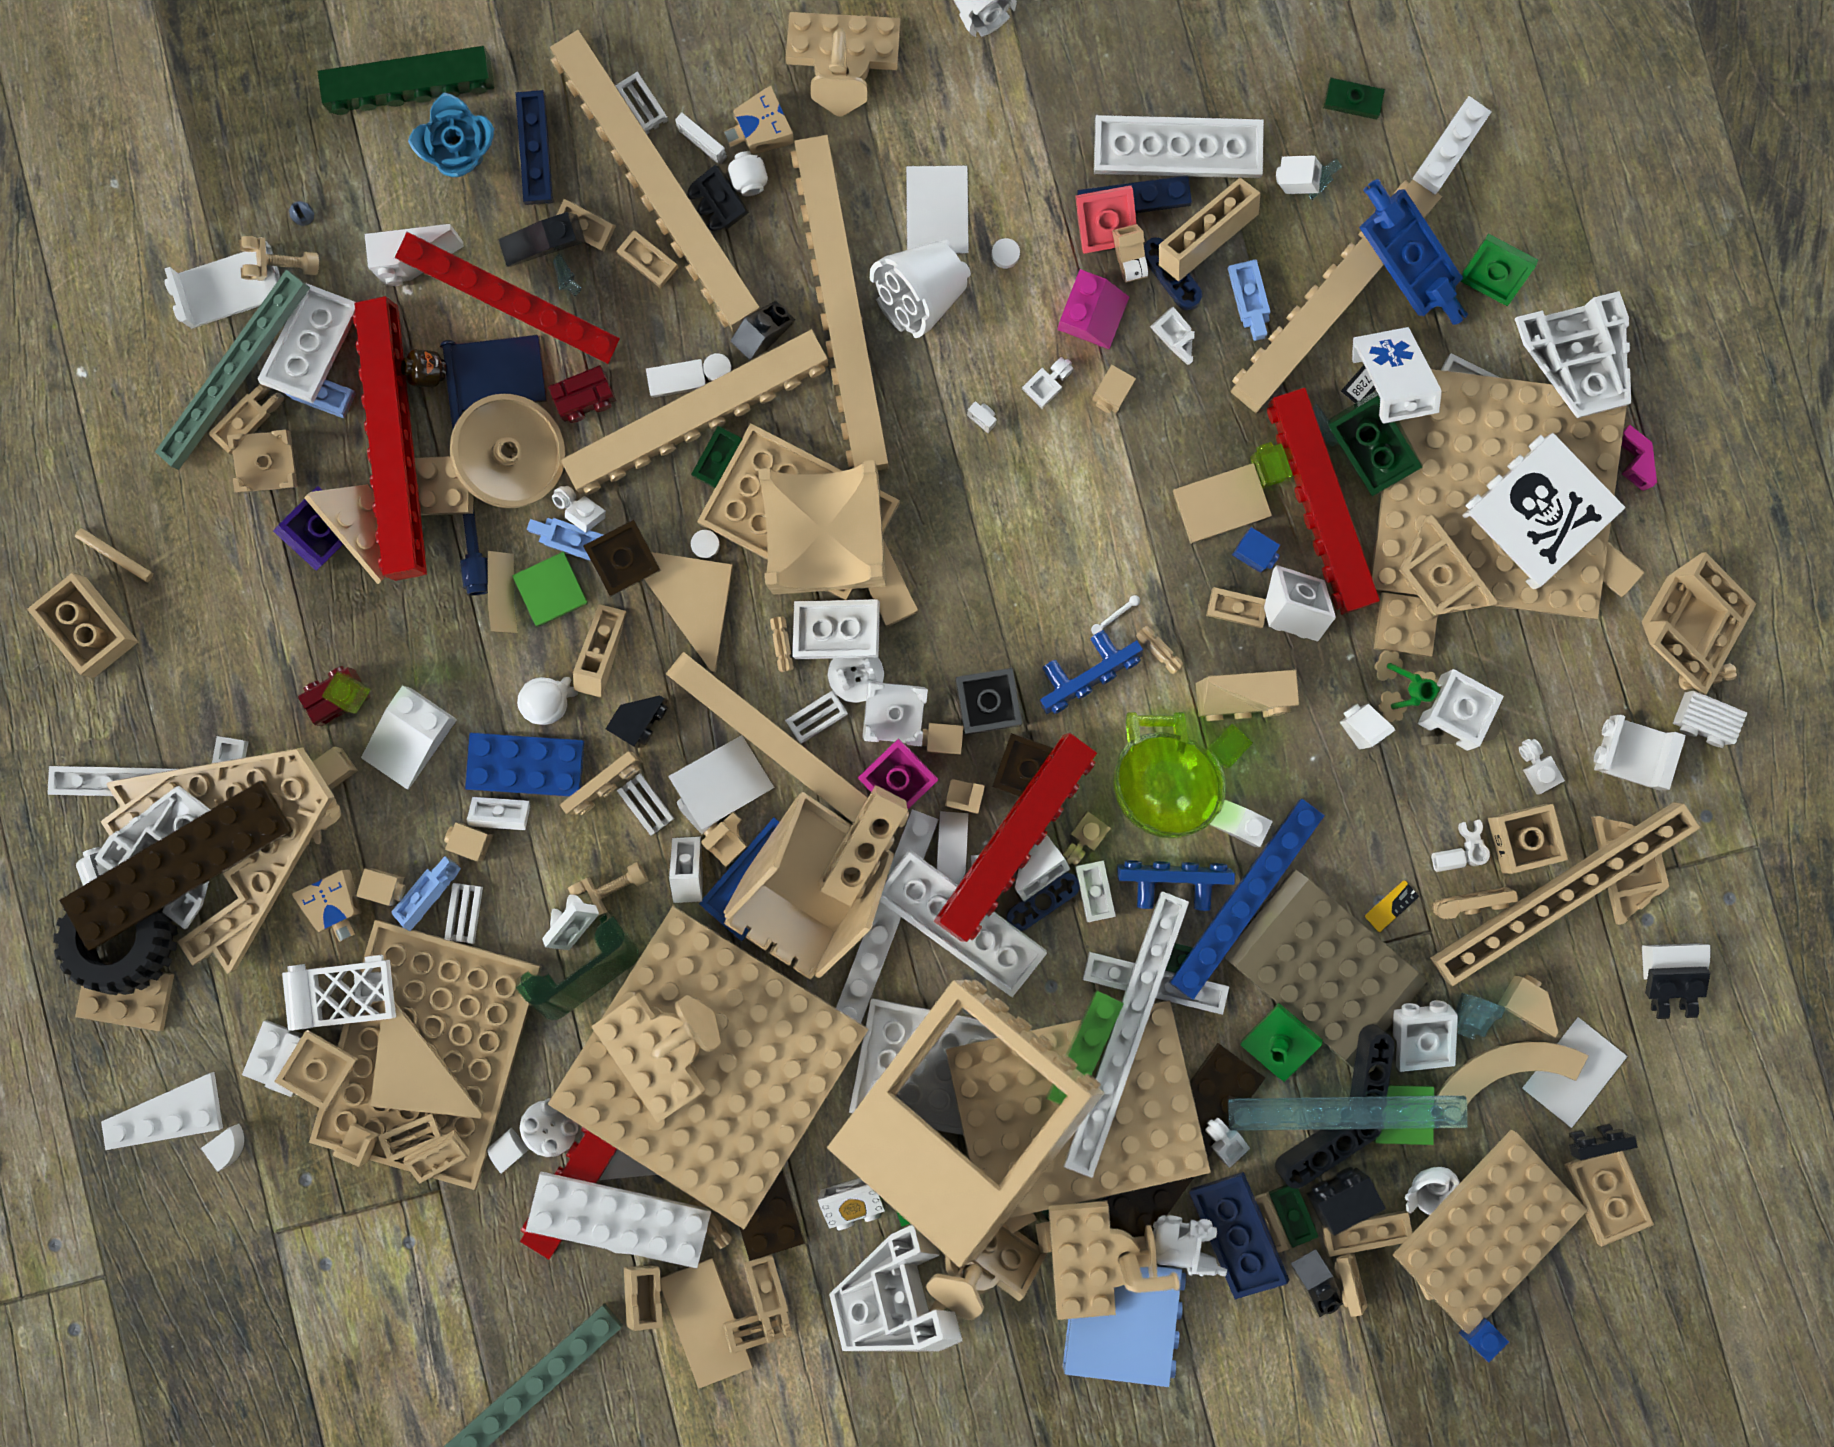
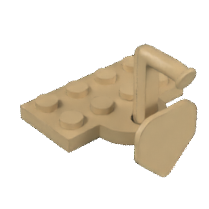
M790 12L786 64L814 66L816 77L811 80L810 86L812 100L834 115L844 116L866 103L867 84L864 80L867 78L869 69L897 70L901 18Z
M638 993L591 1026L657 1123L706 1090L689 1065L697 1057L700 1047L709 1052L720 1044L714 1012L688 995L676 1002L677 1013H664L655 1017L640 993Z
M1107 1201L1048 1206L1057 1320L1116 1315L1115 1287L1125 1285L1126 1289L1134 1293L1171 1289L1177 1291L1180 1289V1280L1175 1272H1172L1169 1276L1157 1277L1156 1247L1151 1225H1146L1145 1235L1141 1237H1132L1121 1229H1111ZM1140 1267H1148L1149 1278H1142Z
M1004 1224L977 1260L959 1267L946 1256L945 1264L948 1275L935 1274L926 1285L929 1294L935 1298L929 1312L933 1310L944 1311L947 1307L964 1319L974 1320L984 1310V1305L979 1295L989 1292L995 1285L1020 1301L1025 1297L1047 1253L1040 1254L1038 1245L1019 1231L1011 1233Z

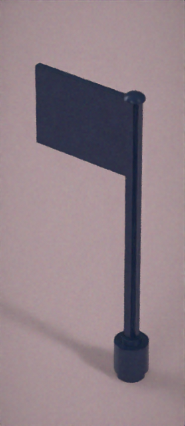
M538 335L456 344L452 340H445L440 344V347L443 348V356L446 363V381L452 430L463 414L462 411H466L476 401L487 396L513 394L530 399L535 403L547 401ZM473 502V514H463L467 554L465 559L460 561L463 588L466 589L469 596L488 594V558L483 557L482 553L479 552Z

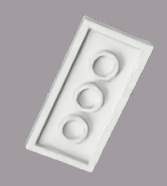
M306 283L310 289L288 318L258 377V381L262 385L313 404L353 324V314H355L354 303L356 302Z

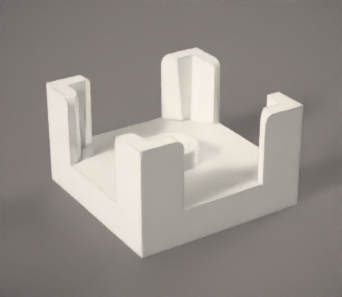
M1452 669L1441 674L1437 682V686L1441 687L1436 700L1432 708L1422 713L1418 724L1428 730L1440 728L1460 739V741L1456 742L1457 746L1468 751L1481 745L1504 696Z
M868 681L862 736L864 741L879 742V740L895 742L899 738L907 745L922 746L923 732L921 731L923 706L927 702L928 689L920 686Z

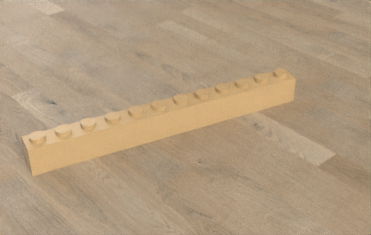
M576 30L550 47L554 56L550 59L559 75L564 72L569 79L565 83L574 98L579 95L584 102L580 106L589 120L594 118L599 125L595 130L604 143L609 141L614 148L610 153L619 166L624 164L629 171L625 176L634 189L639 187L644 194L640 199L649 212L654 210L659 219L655 220L663 235L669 233L674 242L670 245L680 259L684 256L689 265L685 267L694 282L698 279L704 287L700 291L708 304L715 303L719 310L716 316L723 327L730 326L733 333L736 332L744 318L760 310V307L579 30Z
M828 135L795 140L796 151L790 152L793 168H799L801 178L795 179L798 195H804L806 205H800L803 222H809L811 232H806L808 250L814 249L816 259L810 260L813 277L819 276L821 286L815 287L818 304L824 303L826 313L820 315L823 331L829 330L831 340L825 341L828 358L834 357L836 368H831L833 386L839 385L841 395L835 396L838 413L844 412L846 423H840L843 440L849 439L851 450L846 451L848 467L856 468L863 461L875 460L877 470L889 469Z

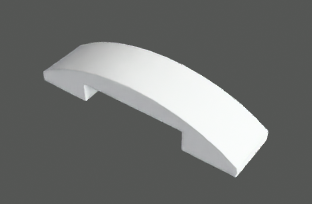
M940 811L937 870L959 885L966 871L968 813Z

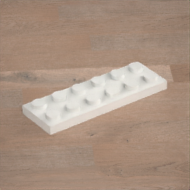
M1096 115L1094 174L1261 178L1263 175V120Z
M909 850L887 878L880 902L1009 996L1013 997L1045 957L1047 950L995 912L989 917L985 915L979 924L982 926L981 931L974 940L969 939L967 942H961L933 922L958 885Z
M540 1172L526 1232L697 1268L711 1209Z

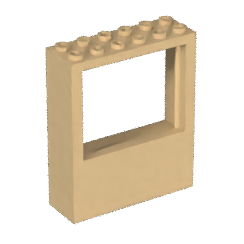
M967 979L952 981L827 1147L829 1151L959 1267L977 1260L1104 1094L1099 1088L1101 1085L1099 1081L1090 1074L1086 1073L1084 1076L1076 1069L1078 1065L1074 1060L1065 1054L1061 1057L1053 1050L1055 1045L1042 1035L1037 1037L1030 1031L1032 1026L1026 1020L1019 1016L1017 1019L1008 1012L1010 1008L1000 999L995 998L993 1000L986 994L987 988L975 979L972 982ZM962 1008L968 1011L1067 1095L999 1185L896 1096Z

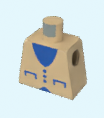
M771 86L735 108L733 113L737 126L723 131L730 147L745 141L751 154L794 144L792 130Z
M340 870L292 894L318 932L333 928L339 942L355 935L349 920L360 915L362 911L356 896L357 892L350 870Z

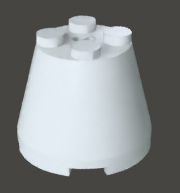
M946 239L941 242L937 241L885 256L875 262L870 269V281L876 283L880 295L876 301L881 310L900 332L907 330L913 334L914 338L921 337L932 329L965 291L967 278L971 275L968 265L960 261L951 243Z

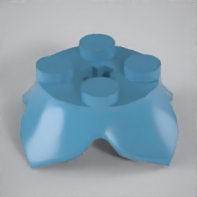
M444 92L431 107L430 121L427 124L418 125L409 136L408 142L418 157L437 166L443 175L453 178L461 177L481 164L483 155L492 144L494 127L486 117L482 115L474 116L460 98ZM454 137H458L460 139V141L456 145H452L450 143L454 142Z

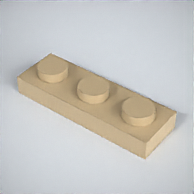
M1406 1210L1372 1216L1335 1236L1324 1226H1321L1326 1253L1329 1257L1402 1244L1412 1234L1409 1213Z

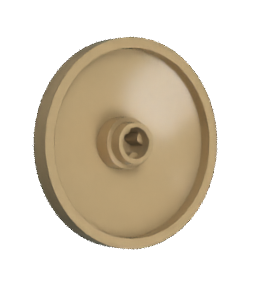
M495 394L476 401L460 416L452 431L450 456L457 477L471 494L493 506L519 508L540 500L557 484L564 468L561 459L565 458V445L555 420L540 405L519 395Z

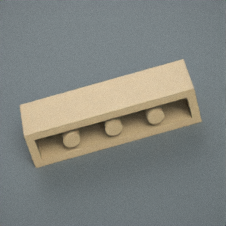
M1242 178L1237 179L1159 244V266L1176 280L1180 281L1259 215L1260 192Z

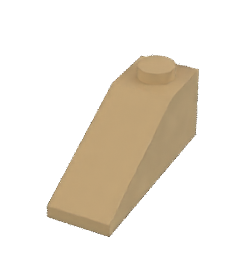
M601 604L598 605L573 671L574 691L602 697L612 669L626 611Z

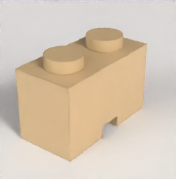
M653 1264L624 1267L627 1327L633 1331L663 1328L662 1303H660V1267Z

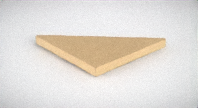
M651 552L661 571L646 578V583L710 671L716 672L733 565Z
M383 1000L382 1013H386L385 1001H384V1000ZM394 1001L396 1018L382 1019L380 1023L370 1107L483 1118V1111L476 1106L465 1088L443 1064V1060L432 1046L425 1041L418 1032L417 1027Z

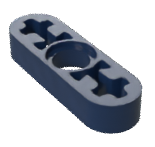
M1158 237L1149 239L1144 245L1145 259L1148 267L1178 307L1183 310L1196 308L1202 298L1201 288L1189 273L1180 281H1169L1166 279L1164 269L1162 267L1158 268V256L1149 255L1151 246L1157 249L1164 240ZM1183 280L1186 281V283H1184L1183 285L1185 291L1187 293L1193 292L1195 294L1193 297V302H1191V300L1189 299L1186 301L1182 299L1185 293L1181 287H1179L1177 291L1174 289L1175 287L1179 286Z
M1064 873L1023 902L1021 900L1011 907L1007 912V922L1020 931L1028 929L1073 898L1079 891V880L1071 873ZM1064 878L1067 881L1072 879L1074 884L1071 885V889L1073 891L1071 893L1062 891L1058 894L1062 899L1056 902L1054 894L1048 890V887L1053 885V889L1056 890L1062 885L1061 879ZM1041 893H1045L1051 898V905L1046 910H1039L1035 906V898ZM1029 901L1031 908L1038 916L1033 918L1032 913L1024 918L1026 922L1024 925L1021 926L1019 923L1013 924L1012 920L1015 918L1013 913L1016 910L1020 913L1026 911L1028 908L1024 904Z

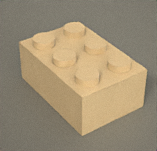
M71 573L27 609L82 676L95 678L138 643V640L90 581L78 574Z

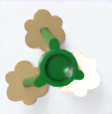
M1383 651L1374 666L1375 670L1378 671L1377 678L1381 681H1385L1388 678L1394 679L1397 673L1412 681L1408 685V691L1411 696L1409 700L1404 701L1401 699L1399 692L1391 693L1385 691L1381 694L1382 702L1379 704V710L1383 712V718L1388 722L1402 720L1403 712L1407 710V706H1419L1422 701H1433L1441 687L1437 686L1438 680L1435 679L1436 675L1434 672L1416 671L1413 674L1403 669V661L1399 658L1397 651Z

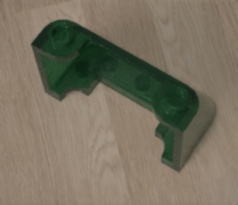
M611 910L599 918L601 924L595 932L596 944L602 952L560 983L556 984L549 973L541 976L532 975L529 971H526L516 979L515 988L524 1000L546 1019L558 1020L564 1017L636 963L639 957V950Z

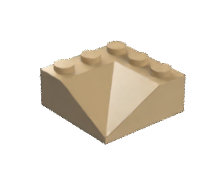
M1296 670L1208 676L1196 683L1198 717L1206 716V721L1224 720L1223 715L1234 714L1235 719L1252 718V713L1263 712V717H1276L1290 713L1292 707L1299 705Z

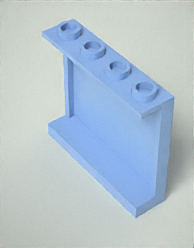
M1157 1265V1277L1169 1276L1172 1272L1178 1275L1180 1289L1177 1291L1171 1289L1134 1293L1126 1289L1125 1285L1115 1287L1116 1315L1068 1319L1063 1359L1065 1375L1169 1387L1170 1378H1175L1176 1360H1172L1173 1349H1178L1179 1331H1175L1176 1321L1181 1320L1183 1304L1179 1302L1180 1290L1184 1291L1186 1284V1274L1182 1273V1269L1176 1266ZM1140 1267L1142 1278H1149L1148 1267Z

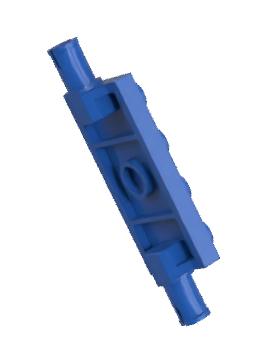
M1380 179L1370 182L1368 184L1370 188L1366 186L1363 191L1375 206L1376 211L1359 227L1418 316H1425L1432 308L1438 306L1442 307L1452 325L1459 324L1463 321L1461 316L1466 318L1468 313L1456 298V285L1463 279L1458 269L1405 189L1398 190L1390 197L1381 184Z

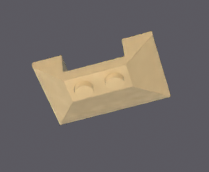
M1703 552L1667 576L1643 618L1642 625L1650 645L1699 693L1706 695L1755 608L1756 603L1706 552Z

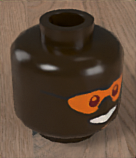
M413 349L409 352L407 358H403L401 372L402 375H406L408 383L412 386L434 388L445 378L446 363L435 351Z

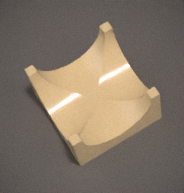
M875 460L863 461L860 466L853 469L826 474L798 475L779 473L770 468L758 469L767 528L768 564L767 572L765 573V585L773 595L886 586L879 474Z

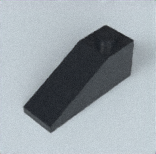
M570 212L538 221L498 239L507 267L586 242L578 215Z

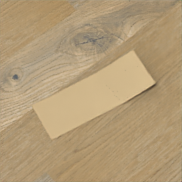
M488 551V611L490 629L494 632L517 633L514 607V578L512 576L514 575V554Z

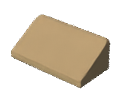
M1608 542L1603 582L1620 597H1623L1644 574V571Z

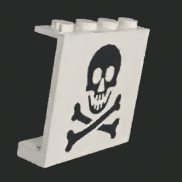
M1554 433L1545 438L1542 435L1537 437L1528 446L1531 451L1524 458L1518 455L1509 463L1507 467L1510 471L1503 477L1498 474L1486 485L1489 490L1482 497L1479 494L1474 496L1465 505L1468 510L1462 515L1464 518L1471 516L1529 576L1525 582L1532 589L1539 588L1545 584L1625 509V506Z

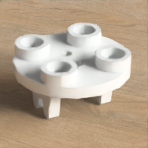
M833 658L829 665L828 679L831 688L837 696L847 702L859 703L866 701L868 681L883 683L884 670L879 658ZM852 667H856L855 672L851 671ZM857 677L861 678L860 682H856Z
M551 1098L531 1105L523 1114L520 1123L521 1137L527 1147L536 1154L545 1157L559 1156L566 1152L575 1141V1136L579 1129L576 1122L548 1105Z

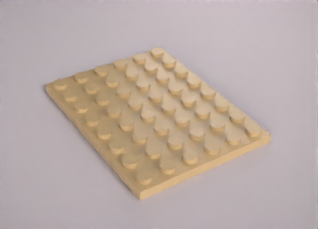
M375 920L362 963H365V957L383 955L384 960H390L394 1001L417 1027L418 1032L425 1041L432 1046L443 1060V1064L465 1088L476 1106L484 1113L481 1119L435 1114L436 1122L440 1125L441 1134L446 1135L454 1130L470 1150V1155L468 1158L431 1178L475 1190L479 1184L488 1153L487 1149L491 1143L542 966L452 940L449 941L412 929L408 931L402 926ZM375 967L371 972H381V967ZM351 999L348 1012L352 1016H356L362 1007L355 1003V1000ZM383 1001L373 1002L370 1006L378 1013H382ZM381 1020L344 1024L337 1047L358 1060L326 1111L319 1108L309 1143L335 1150L342 1146L348 1129L353 1123L381 1135L431 1114L370 1107ZM425 1122L387 1138L388 1143L430 1127V1124ZM431 1132L391 1149L392 1153L395 1154L434 1137V1134ZM378 1138L369 1160L409 1171L403 1163L404 1157L388 1163Z
M1170 1000L1155 1003L1152 1006L1093 1177L1091 1178L1063 1167L1075 1135L1074 1132L1009 1218L1048 1210V1206L1079 1203L1211 1173ZM1081 1020L1031 1030V1032L1037 1037L1042 1035L1055 1045L1053 1050L1062 1057L1063 1054L1066 1055ZM994 1038L945 1049L969 1160L999 1185L1060 1105L1046 1099L1052 1082L1000 1038ZM1106 1045L1091 1075L1094 1078L1096 1076Z

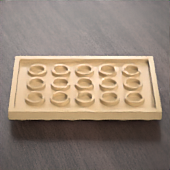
M750 423L697 523L768 560L766 517L758 469L770 468L779 473L798 475L826 474L842 470ZM880 490L882 532L884 534L900 504V500ZM854 589L828 590V592L843 600H848Z
M1510 1130L1392 1255L1464 1332L1470 1334L1484 1318L1487 1319L1588 1210L1519 1134Z

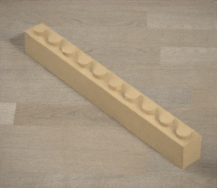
M1405 180L1394 192L1395 194L1398 190L1405 189L1423 218L1442 198L1439 193L1433 194L1415 180H1412L1410 183ZM1362 231L1358 234L1362 239L1356 246L1351 242L1340 255L1344 260L1338 266L1333 263L1322 277L1326 279L1320 287L1315 284L1305 295L1304 298L1308 300L1302 308L1297 305L1287 316L1286 319L1290 321L1284 329L1279 326L1268 338L1272 342L1268 348L1264 350L1260 347L1250 361L1254 364L1249 370L1246 371L1242 368L1232 380L1236 385L1231 390V393L1253 412H1258L1383 267L1384 264Z
M811 329L561 459V462L579 494H592L601 488L600 484L608 480L614 482L623 478L626 475L625 471L633 467L639 469L648 465L651 462L650 458L658 454L664 456L673 452L676 449L675 445L683 441L689 443L698 439L701 436L700 432L708 428L714 430L717 426H723L726 423L725 419L733 415L739 417L751 410L750 406L758 402L764 404L776 397L775 393L783 389L789 391L801 384L800 380L808 376L814 378L826 371L825 367L829 366L828 359Z
M1673 802L1430 959L1444 980L1451 986H1454L1700 829V826L1684 803Z

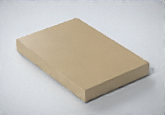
M1254 463L1173 490L1190 544L1268 519L1272 516Z
M1623 1151L1586 1160L1576 1159L1564 1164L1579 1201L1588 1210L1585 1215L1599 1246H1605L1654 1225Z

